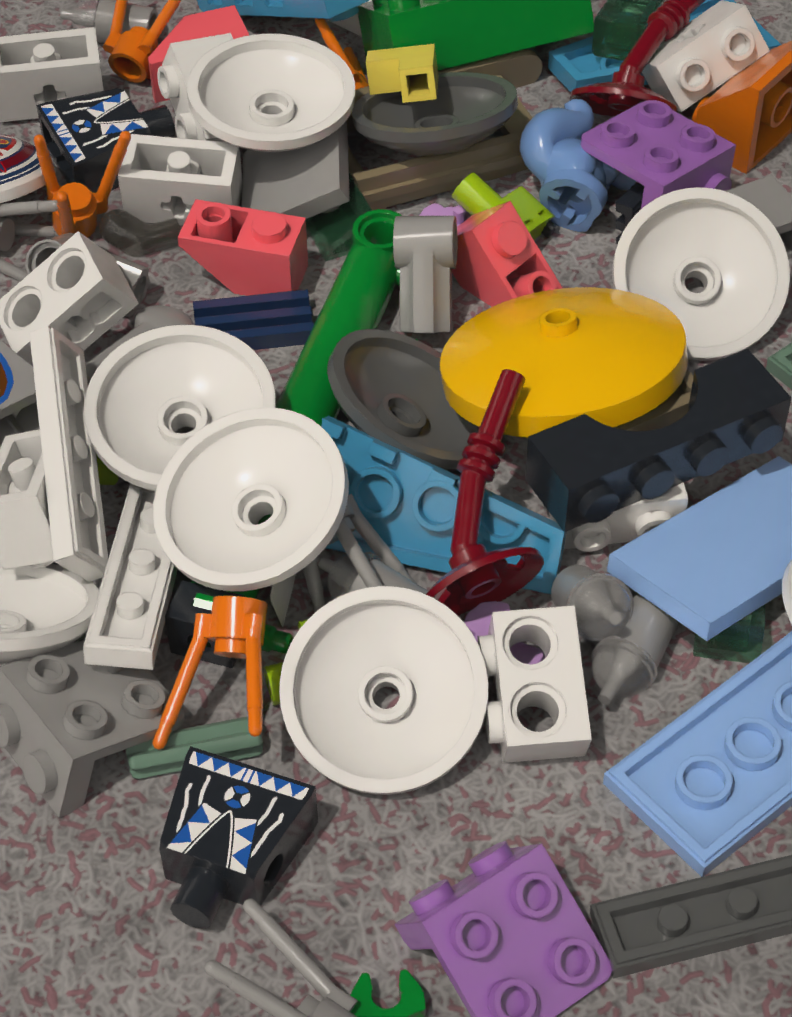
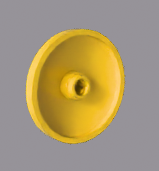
M574 287L541 291L513 298L488 308L465 322L454 332L445 344L440 357V372L446 400L457 414L480 427L502 370L509 369L522 374L526 380L504 435L526 438L583 414L610 427H617L645 415L667 400L682 383L688 366L685 330L680 320L672 311L657 301L639 294L596 287Z

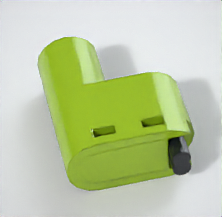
M473 172L461 181L452 194V198L471 216L511 201L534 240L541 233L549 238L557 228V225L551 221L555 215L523 186L518 187L502 198Z

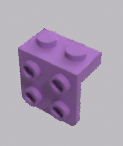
M657 100L642 101L582 134L580 145L586 153L644 186L641 209L654 199L680 189L696 187L713 188L723 191L731 189L730 173L736 144L717 135L710 127L697 124L675 112L664 102Z
M503 841L486 849L468 862L473 871L472 874L452 887L448 880L445 879L424 889L409 901L414 912L394 924L403 941L411 950L432 949L471 1017H556L606 982L612 973L608 956L542 843L510 848L507 842Z

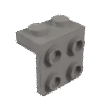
M85 639L73 642L49 653L26 657L0 666V747L5 748L21 768L30 789L34 793L42 795L59 818L70 814L84 805L95 760L154 739L159 729L162 713L170 696L167 689L148 669L84 664L83 645ZM181 708L172 731L178 730L182 725L185 714L183 708Z

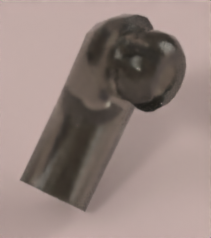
M115 209L105 213L99 224L102 238L110 245L132 257H140L179 246L178 235L181 228L176 218L149 225L124 210Z

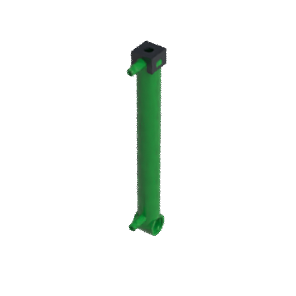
M377 209L360 215L354 222L352 229L353 244L278 399L276 408L302 414L320 426L324 417L330 416L337 419L341 408L334 397L328 379V360L337 343L347 334L358 330L378 328L396 286H400V269L395 268L393 254L394 221L396 216H402L400 213ZM272 514L263 516L258 524L268 520ZM182 580L165 614L170 652L182 656L186 655L193 638L196 613L211 614L214 597L241 596L256 599L260 589L223 591L206 587L193 580L192 582ZM266 624L262 651L270 652L273 650L287 653L293 636L291 633L277 630L275 626ZM208 640L201 661L233 668L237 658L215 655V642Z

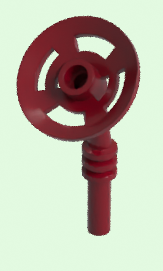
M666 0L648 17L647 28L620 65L619 71L613 73L612 82L593 83L573 89L570 100L582 99L591 106L593 113L607 116H616L645 100L664 102L678 113L677 106L667 98L644 88L645 77L640 74L661 43L670 40L689 23L690 14L706 0Z
M502 370L478 432L470 433L467 440L468 446H465L462 452L463 459H460L457 469L461 476L450 547L452 557L448 562L452 570L439 579L426 594L434 598L437 593L446 587L439 599L436 600L446 605L457 616L474 609L480 603L501 602L534 579L544 565V559L540 551L533 547H510L487 552L485 545L478 544L486 483L493 481L495 477L494 470L499 467L501 461L499 457L503 456L506 449L501 441L526 380L522 374L514 370ZM517 555L521 556L517 564L507 563L506 558Z

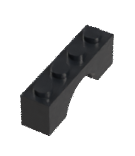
M745 349L694 370L688 413L671 425L649 431H627L607 426L583 414L528 436L525 480L564 532L588 522L597 523L609 517L614 511L643 499H655L664 494L669 488L698 476L712 475L724 465L753 453L761 454L770 450L783 440L792 398L749 349Z

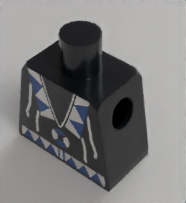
M118 88L36 105L41 134L44 136L50 155L67 183H81L92 193L98 191L113 149L122 131L138 135L175 136L174 121L166 105L139 113L126 92ZM118 175L116 177L112 190L119 187Z
M190 746L185 756L159 847L165 878L182 884L171 905L170 910L172 914L189 926L207 929L211 926L223 899L243 905L245 900L250 898L254 899L261 906L318 823L316 786Z

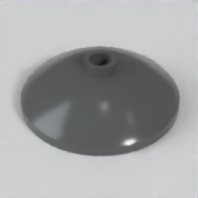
M472 72L438 73L436 100L402 103L401 92L370 95L369 92L354 104L352 110L353 125L359 133L373 143L400 153L419 156L452 153L476 145L501 128L517 109V90L509 81L489 74Z
M364 329L344 336L332 351L327 365L328 379L339 407L356 429L444 470L457 469L459 460L463 459L462 452L464 447L468 446L467 440L470 433L478 432L479 427L457 414L446 400L440 372L441 353L432 347L396 332Z

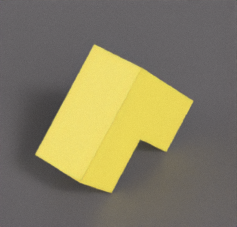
M435 44L367 51L366 69L370 95L401 92L402 103L437 99L438 68Z

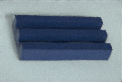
M308 289L193 301L195 325L226 332L238 338L253 350L305 345L314 326Z

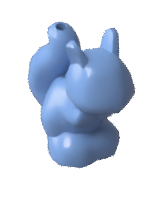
M572 99L564 104V108H550L539 112L526 124L520 139L521 157L526 167L539 179L541 184L539 192L540 203L555 215L551 219L554 224L576 232H587L608 200L607 191L611 185L619 190L628 191L637 182L586 153L581 147L582 134L592 129L594 122L591 106L582 99Z

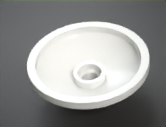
M255 34L224 42L204 54L195 63L189 74L187 99L191 113L198 123L219 139L248 150L282 152L307 147L338 130L349 118L355 103V80L346 62L324 45L293 35Z
M696 187L664 194L645 205L636 213L626 226L618 242L612 266V280L614 289L645 296L672 311L680 320L685 330L688 360L711 361L723 359L748 349L769 331L785 305L790 283V268L786 248L778 231L758 208L732 193L713 188ZM690 277L699 279L703 283L704 291L700 293L690 292L685 286V279Z
M165 326L149 330L127 340L102 361L92 376L86 391L84 421L93 449L101 461L113 473L133 485L156 491L160 477L170 459L192 435L209 423L234 412L252 408H276L275 389L271 375L262 359L253 349L238 338L226 332L205 326ZM182 427L194 428V430L188 433H175Z
M270 407L252 408L228 414L209 423L192 435L176 451L165 467L153 502V522L156 536L163 551L176 568L196 583L223 591H249L271 586L305 568L332 540L343 519L349 493L347 468L338 447L330 435L319 424L302 414ZM272 514L268 520L258 524L263 516Z
M53 563L41 568L25 566L9 570H3L0 564V666L26 657L52 652L73 643L88 631L99 593L97 586L92 581L88 582L66 568Z
M394 586L368 587L349 592L328 602L317 610L299 629L290 644L282 665L279 689L280 706L287 731L295 746L310 765L323 776L345 788L362 793L376 795L400 794L422 788L440 779L450 772L469 752L479 735L486 715L488 703L487 669L480 647L472 632L446 605L433 597L407 588ZM383 687L395 688L400 694L397 704L389 709L378 707L374 703V697L379 689Z

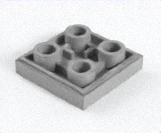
M346 121L334 133L307 147L282 152L254 150L243 152L242 207L308 219L320 213L333 212L342 204L350 201Z

